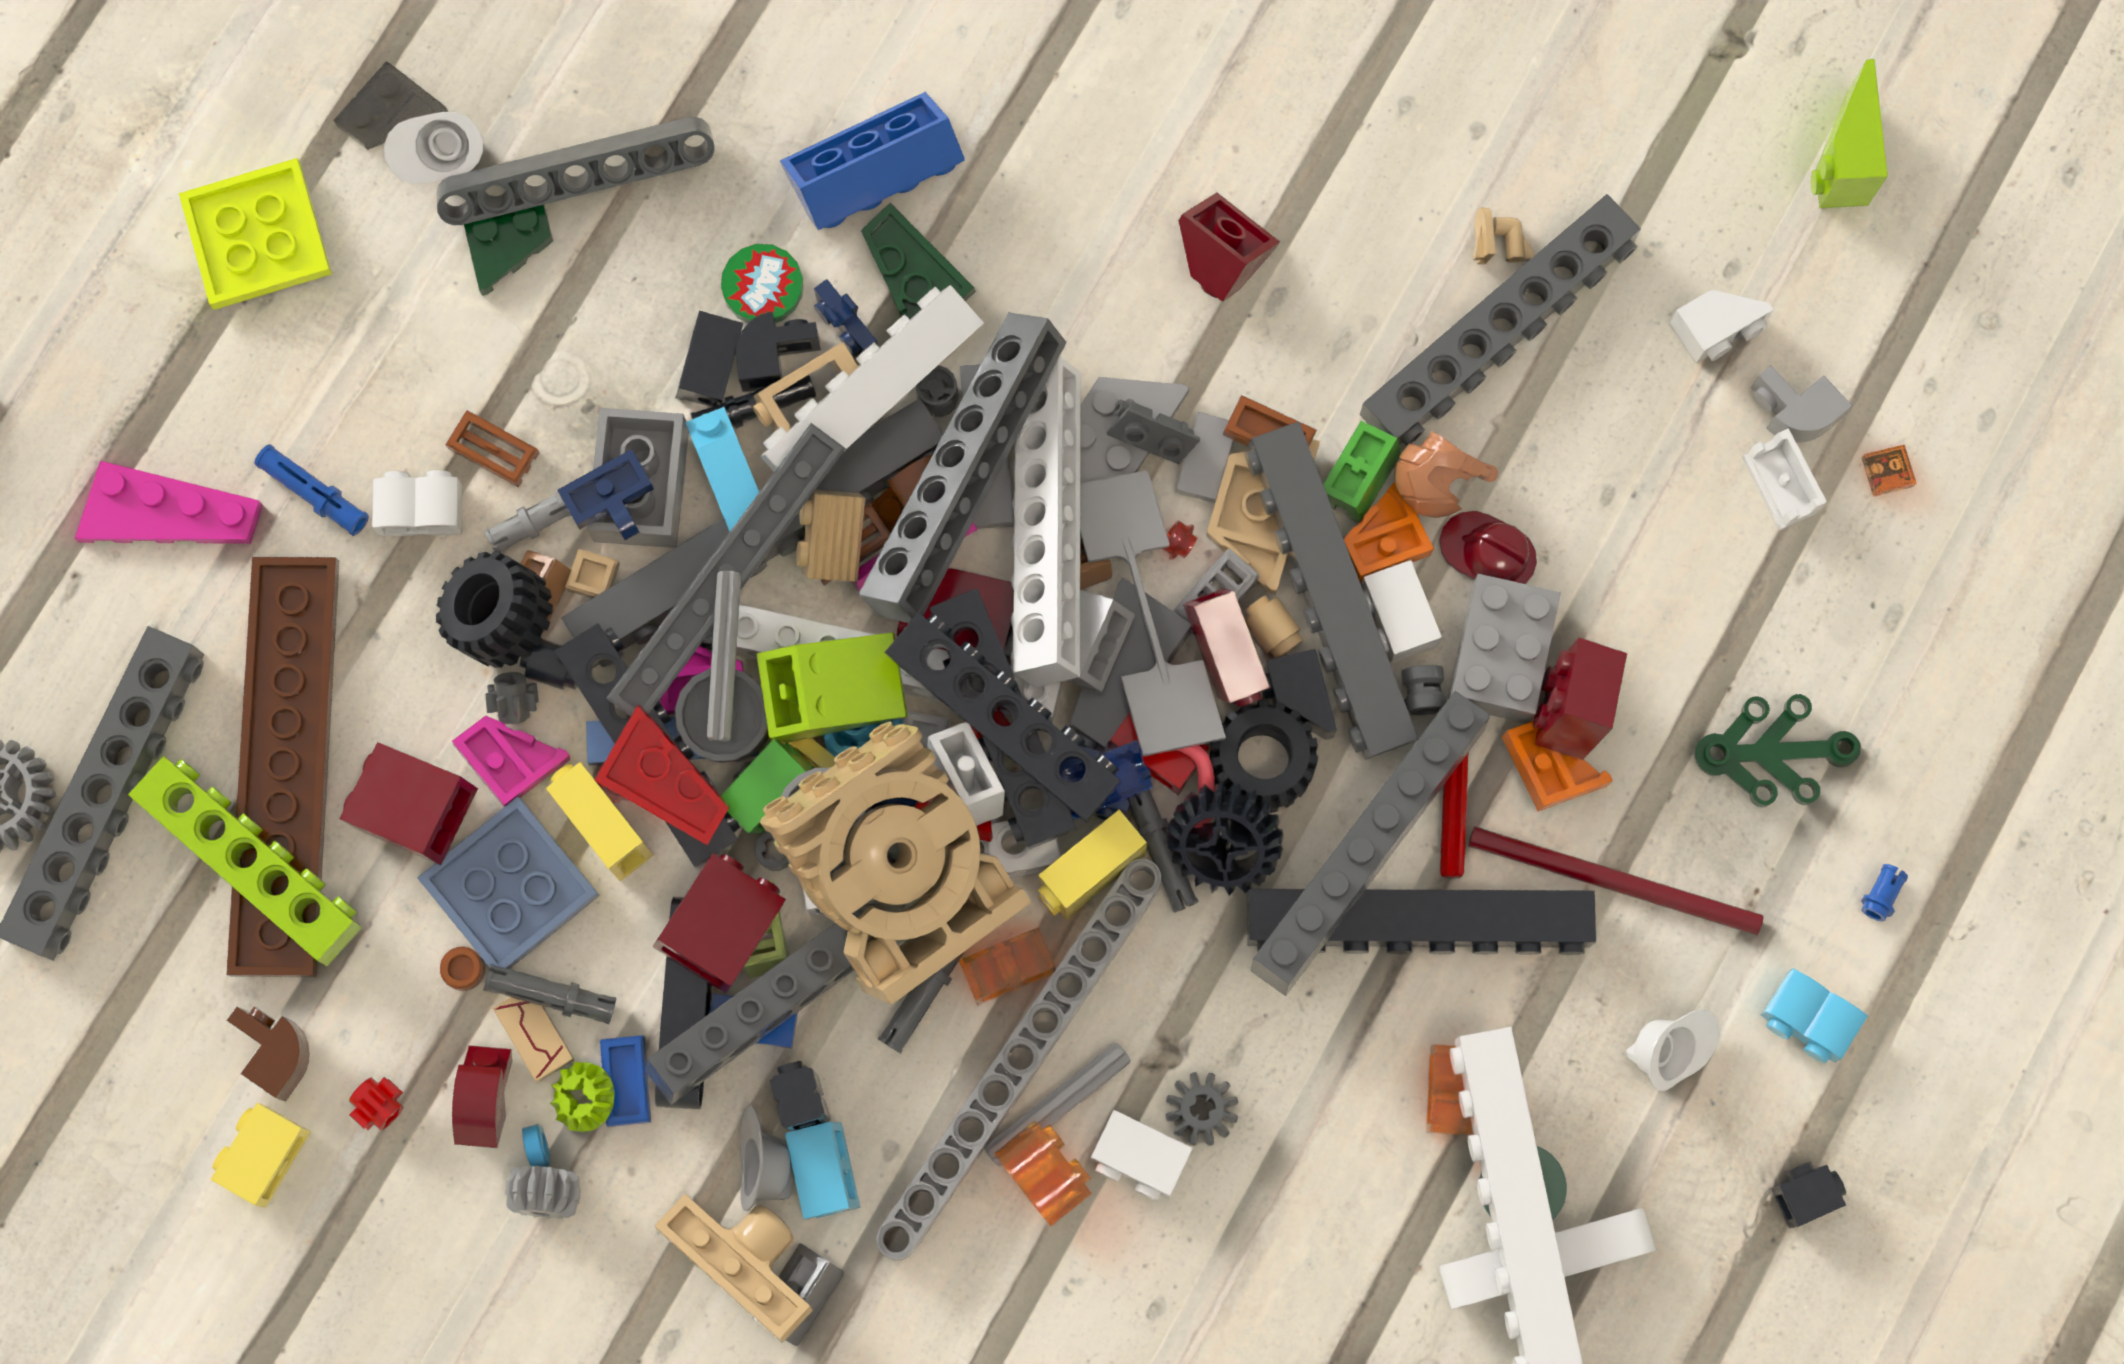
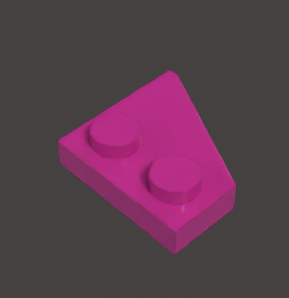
M487 715L452 740L456 750L503 807L519 796L521 798L571 760L566 750L561 748L555 749L537 741L534 736L521 730H512L506 727L505 723Z

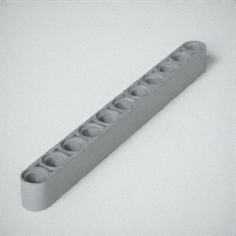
M1136 859L1125 867L879 1228L876 1240L877 1246L884 1256L892 1260L901 1261L909 1258L931 1229L985 1149V1146L990 1142L1157 896L1161 885V872L1153 861ZM1137 871H1145L1153 877L1154 884L1148 890L1139 891L1131 885L1130 877ZM1122 906L1129 912L1130 919L1125 925L1114 926L1107 921L1105 917L1106 912L1111 907ZM1087 942H1100L1106 949L1105 956L1097 962L1086 960L1081 950ZM1067 976L1077 978L1082 985L1080 993L1072 998L1062 996L1057 989L1059 981ZM1041 1012L1052 1013L1058 1021L1056 1028L1050 1033L1038 1032L1033 1026V1020L1037 1014ZM1018 1047L1029 1049L1033 1054L1032 1064L1023 1070L1013 1068L1008 1061L1010 1053ZM1000 1083L1008 1089L1009 1096L1002 1105L992 1106L985 1101L984 1092L989 1085ZM976 1119L983 1124L984 1133L978 1141L967 1142L960 1137V1127L966 1120ZM944 1155L954 1156L959 1161L957 1174L949 1179H943L935 1172L937 1160ZM920 1191H926L934 1198L932 1211L924 1216L914 1214L910 1208L912 1197ZM894 1228H903L909 1235V1244L901 1252H891L885 1244L887 1233Z

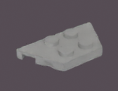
M1098 377L1080 405V483L1136 473L1150 454V452L1107 435V431L1119 419L1118 416L1114 415V408L1120 399L1123 401L1132 399L1135 403L1152 409V418L1156 419L1159 413L1173 418L1187 397L1189 387L1182 384Z

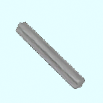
M720 571L717 574L707 737L709 740L716 742H726L731 739L741 576L735 571Z
M1112 1044L985 1146V1151L997 1166L1005 1164L1125 1068L1131 1061L1126 1051L1119 1044Z

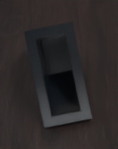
M1316 649L1266 660L1264 672L1270 688L1262 690L1264 699L1271 698L1273 706H1276L1277 701L1286 704L1284 709L1290 712L1293 709L1301 713L1300 720L1303 723L1308 721L1313 733L1325 740L1334 738L1337 728Z

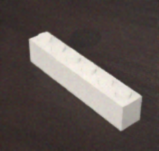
M951 285L941 292L935 286L917 302L921 310L914 317L909 319L904 314L886 330L891 338L880 348L873 342L856 358L860 363L857 369L849 376L844 370L841 371L825 386L830 393L817 404L812 398L794 414L799 421L786 432L781 426L765 440L763 444L768 450L760 457L775 472L810 423L844 446L846 450L983 325L984 322Z

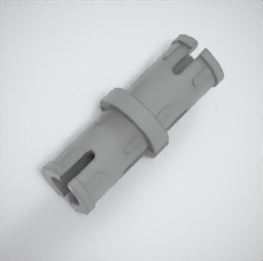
M556 492L553 496L528 509L524 506L517 509V515L490 529L484 530L489 543H493L494 546L492 548L494 551L501 553L502 550L529 536L531 539L540 536V530L566 516H571L559 492Z

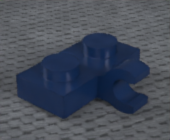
M828 279L814 288L818 302L814 305L815 310L827 325L832 324L833 327L840 329L843 334L839 336L841 342H844L852 356L858 353L861 354L873 342L878 346L876 338L857 316L858 306L847 293L841 297Z
M631 449L557 489L579 530L610 514L624 540H627L640 532L625 505L652 491L654 487Z

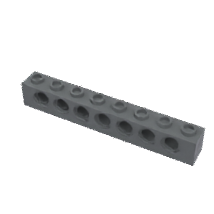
M1606 194L1363 402L1360 416L1367 424L1398 438L1399 445L1401 443H1404L1406 446L1412 444L1425 431L1422 426L1433 416L1437 420L1441 419L1454 407L1456 403L1453 399L1463 390L1468 394L1474 391L1485 380L1484 372L1494 363L1498 367L1504 365L1516 353L1517 350L1514 348L1516 344L1523 338L1531 341L1539 335L1547 326V323L1544 321L1555 311L1558 315H1561L1568 310L1577 300L1574 294L1585 285L1589 289L1597 285L1608 273L1605 268L1615 259L1618 263L1626 260L1638 247L1635 241L1641 228ZM1587 241L1597 242L1601 245L1603 252L1592 253L1586 249L1584 243ZM1565 267L1569 269L1573 274V278L1562 279L1558 277L1554 272V268ZM1530 292L1536 293L1542 298L1543 304L1531 305L1524 299L1523 295ZM1499 318L1506 319L1512 324L1513 329L1507 332L1500 331L1494 326L1493 321ZM1468 344L1476 345L1481 349L1483 355L1478 358L1469 357L1464 353L1462 347ZM1438 370L1445 371L1450 374L1453 381L1449 384H1440L1433 379L1432 373ZM1415 397L1422 404V408L1416 411L1408 410L1402 405L1401 399Z
M1008 312L858 594L879 617L909 623L918 612L924 616L1067 343L1048 318Z
M147 626L0 923L1 939L52 961L55 960L57 954H61L68 946L71 939V931L69 929L76 915L83 913L89 903L91 896L89 888L95 876L101 875L110 858L108 850L114 837L120 836L128 823L129 815L127 811L133 801L128 794L145 777L152 760L158 759L166 745V737L164 735L171 721L174 722L180 717L185 705L183 697L190 683H195L202 672L204 653L194 645ZM162 671H169L168 682L161 688H154L153 682L156 675ZM143 709H150L151 714L148 722L143 726L136 727V715ZM125 747H131L130 759L125 764L117 765L116 756L118 752ZM106 785H111L113 789L111 798L103 804H98L97 795L100 789ZM92 823L93 834L91 838L86 842L80 843L78 840L80 829L84 825ZM73 862L74 873L72 877L67 881L61 882L59 879L60 869L66 863ZM49 901H53L55 905L54 914L50 919L42 921L40 918L42 906Z

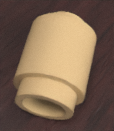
M1265 595L1246 609V612L1249 614V617L1245 619L1247 627L1267 654L1271 652L1275 658L1283 657L1304 641L1298 633L1301 628L1278 597L1270 601Z

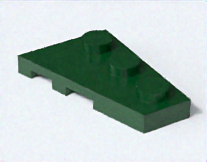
M891 202L861 230L901 316L905 314L909 319L914 317L921 310L917 302L935 286L941 292L951 285L965 302L976 292L974 286Z

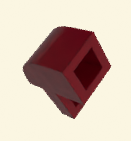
M468 1046L464 1064L458 1065L453 1090L452 1128L454 1145L498 1148L506 1119L504 1091L513 1062L512 1049Z

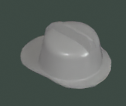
M746 1106L740 1125L742 1163L740 1195L743 1210L750 1211L755 1201L785 1200L790 1198L793 1191L794 1174L787 1144L780 1138L761 1132L760 1120L754 1106Z

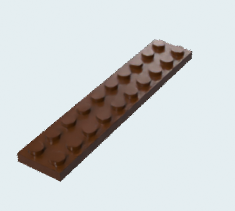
M252 557L236 817L239 818L243 813L246 814L263 829L258 837L269 846L274 841L278 842L294 856L289 864L297 871L302 873L307 868L322 880L340 561L336 557ZM249 848L242 853L240 857L241 868H247L256 861L257 851L255 848ZM287 875L279 876L273 881L271 885L273 896L280 895L286 891L289 884ZM232 887L226 975L230 977H316L317 960ZM311 903L304 909L302 915L304 923H312L319 917V903Z

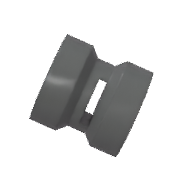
M938 365L916 385L917 399H921L931 416L943 417L950 414L956 408L958 403L957 380L948 368Z
M1419 665L1405 668L1401 671L1402 684L1407 688V697L1404 699L1409 715L1438 713L1446 703V696L1441 693V684L1444 681L1443 667L1439 665Z

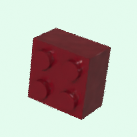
M1580 637L1568 651H1561L1554 667L1549 666L1543 676L1541 690L1546 693L1544 703L1539 705L1533 721V728L1538 729L1535 745L1583 760L1613 729L1627 658L1626 652Z

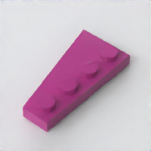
M100 461L75 539L79 543H94V541H113L114 543H133V541H155L157 543L195 541L196 543L251 544L263 504L259 500Z

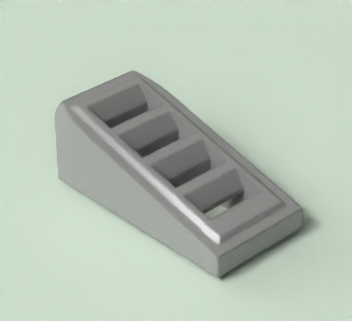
M1228 548L1173 612L1189 622L1183 603L1199 598L1203 592L1209 594L1217 591L1211 585L1215 579L1227 590L1234 591L1239 603L1256 585L1259 574ZM1226 567L1243 580L1240 585L1223 572Z

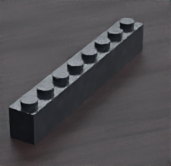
M1249 889L1247 893V946H1257L1258 952L1305 889ZM1366 889L1319 953H1325L1326 946H1343V953L1347 954L1369 953V947H1386V953L1409 954L1412 953V947H1429V953L1453 954L1455 953V947H1472L1473 954L1488 955L1497 954L1498 947H1515L1516 954L1535 955L1542 953L1541 947L1558 948L1561 955H1580L1585 953V948H1590L1596 943L1595 891Z

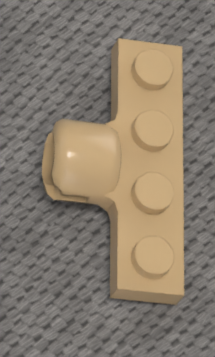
M684 1194L655 1225L658 1232L781 1343L813 1311L807 1302L772 1272L774 1262L793 1243L794 1236L787 1224L769 1208L757 1205L736 1227L726 1229Z

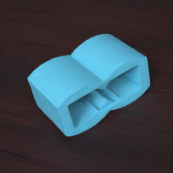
M1794 968L1787 972L1761 1014L1763 1018L1769 1021L1766 1027L1770 1031L1787 1040L1791 1036L1799 1039L1806 1045L1803 1049L1805 1053L1825 1064L1828 1060L1836 1063L1842 1059L1868 1017L1867 1014L1850 1002L1830 992L1824 986Z

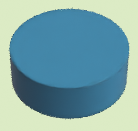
M535 1124L522 1128L524 1147L530 1166H549L551 1163L550 1151L542 1126Z

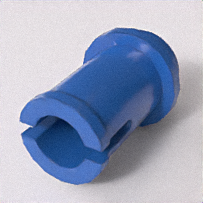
M1883 864L1869 895H1864L1861 900L1863 904L1861 911L1873 920L1884 922L1887 917H1891L1894 914L1895 910L1892 906L1903 884L1908 879V875L1903 870L1897 876L1895 873L1898 867Z

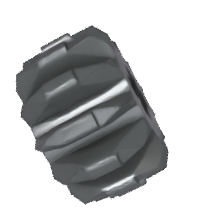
M1196 1072L1191 1073L1190 1083L1192 1088L1190 1090L1180 1080L1174 1084V1087L1183 1098L1174 1095H1168L1166 1098L1167 1104L1180 1108V1110L1167 1113L1165 1116L1166 1121L1173 1122L1181 1119L1182 1123L1176 1127L1174 1135L1179 1137L1189 1128L1192 1130L1189 1137V1145L1192 1146L1196 1145L1199 1133H1204L1205 1143L1207 1146H1212L1214 1144L1212 1129H1215L1221 1137L1226 1138L1230 1132L1220 1121L1236 1123L1238 1120V1115L1224 1111L1225 1108L1237 1105L1238 1098H1222V1095L1230 1088V1084L1227 1081L1223 1082L1217 1090L1212 1088L1215 1080L1214 1073H1208L1205 1086H1200L1199 1076ZM1197 1098L1206 1099L1204 1104L1210 1101L1214 1107L1213 1110L1209 1111L1207 1120H1198L1199 1114L1194 1117L1190 1112V1109L1195 1107Z

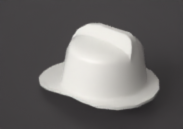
M438 112L400 122L388 133L384 144V158L389 169L398 178L412 184L439 181L450 176L470 172L479 163L483 153V137L478 126L469 117L458 112Z
M1699 1009L1675 1021L1653 1020L1644 1026L1637 1041L1627 1049L1626 1055L1636 1063V1066L1642 1073L1649 1076L1650 1083L1656 1090L1666 1091L1699 1071L1712 1057L1719 1040L1717 1018L1710 1011Z

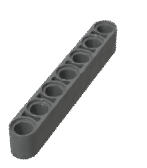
M687 117L450 176L443 179L438 185L437 213L447 224L453 226L464 225L700 166L707 163L715 151L712 132L708 123L702 118ZM693 135H699L705 139L697 147L685 144V141ZM653 145H659L665 149L661 155L655 157L645 153L648 147ZM613 155H619L625 159L619 166H609L605 163L607 158ZM573 165H579L586 169L579 176H570L565 173L566 169ZM532 175L541 176L546 180L539 186H531L525 182ZM493 185L501 186L506 190L499 196H491L485 192L488 187ZM453 195L461 196L466 200L460 206H452L445 202L448 197Z

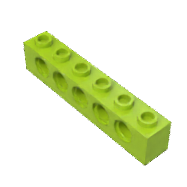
M163 756L128 795L313 958L328 966L362 928L352 919L358 912L340 896H337L332 901L321 892L326 884L307 868L302 873L297 871L289 864L294 856L278 842L274 841L270 846L258 837L263 829L244 813L239 818L234 816L227 809L232 802L215 787L211 786L206 791L195 782L201 775L182 759L175 764ZM186 794H193V806L188 811L179 813L178 802L181 797ZM217 821H224V834L217 840H210V827ZM249 848H255L257 851L256 861L247 868H241L240 857L242 853ZM287 875L289 884L286 891L280 895L273 896L271 892L273 881L279 876ZM311 903H319V917L312 923H304L302 917L304 909Z

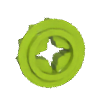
M574 1062L573 1066L560 1070L561 1077L558 1082L551 1085L555 1092L554 1100L549 1104L556 1110L557 1117L555 1120L562 1122L568 1127V1130L589 1132L600 1127L609 1117L615 1099L614 1086L608 1073L600 1066L589 1062ZM583 1089V1094L588 1096L587 1099L592 1100L593 1103L578 1105V1100L571 1094L572 1091Z

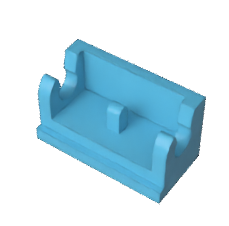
M826 1122L785 1133L803 1219L820 1218L861 1208L842 1123Z

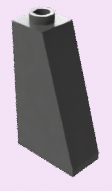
M1123 577L1117 585L1113 599L1134 613V619L1103 691L1099 692L1082 686L1070 721V728L1086 741L1082 746L1096 749L1104 755L1109 749L1110 739L1130 712L1121 676L1149 671L1156 664L1134 584ZM1145 593L1163 658L1170 664L1190 636L1192 624Z

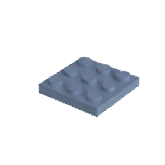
M519 796L448 852L441 865L435 863L417 877L489 967L490 964H495L505 969H511L600 896Z

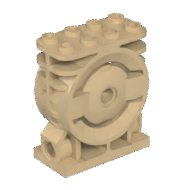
M887 722L874 729L869 734L871 740L858 749L856 746L848 748L836 756L834 759L836 764L822 774L821 771H817L804 778L798 784L800 790L787 799L785 796H782L767 804L763 808L765 815L761 818L760 823L764 830L770 832L774 837L775 842L773 844L779 853L784 854L790 862L788 864L789 869L794 875L798 876L800 884L811 902L827 918L848 931L843 953L858 975L855 980L862 991L892 1005L1021 911L1031 901L1023 888L1013 884L997 857L980 852L979 835L974 819L963 800L946 784L949 780L946 773L938 770L933 763L936 757L932 750L924 748L920 742L922 734L919 729L904 724L893 726L892 722ZM903 797L922 803L930 802L922 810L903 804H884L875 807L861 816L849 833L856 819L867 808L882 800ZM849 833L845 847V865L830 875V872L843 861L844 844ZM898 843L900 856L895 863L890 865L887 860V852L893 844ZM921 897L910 908L902 911H883L870 906L858 918L852 914L871 899L886 904L901 905ZM895 940H906L900 946L895 942Z

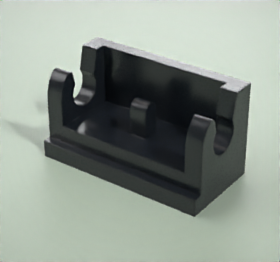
M699 310L675 398L711 407L717 405V402H723L736 353L737 340L743 327L742 322Z

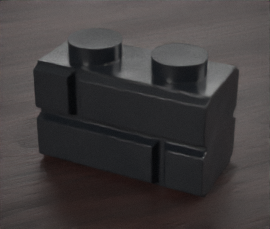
M802 1061L788 1063L777 1068L778 1075L773 1076L770 1080L774 1099L779 1103L777 1110L782 1126L791 1132L829 1122L831 1117L827 1103L822 1097L824 1093L818 1074L812 1068L803 1065Z

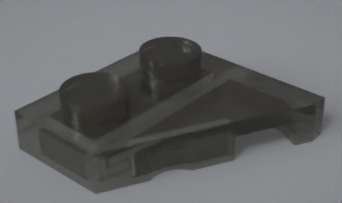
M386 61L333 121L339 129L366 150L385 143L388 133L398 123L414 117L448 112L445 105Z

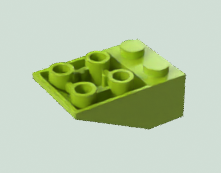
M895 633L799 644L756 653L769 738L792 742L907 718L908 714L900 666L884 653L895 640Z

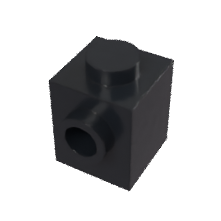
M1811 1161L1787 1171L1790 1180L1771 1188L1789 1229L1804 1225L1846 1206L1842 1197L1846 1195L1843 1181L1836 1171L1830 1172L1828 1165L1814 1169Z

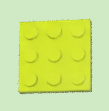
M298 158L178 193L208 302L213 310L332 275L303 169Z

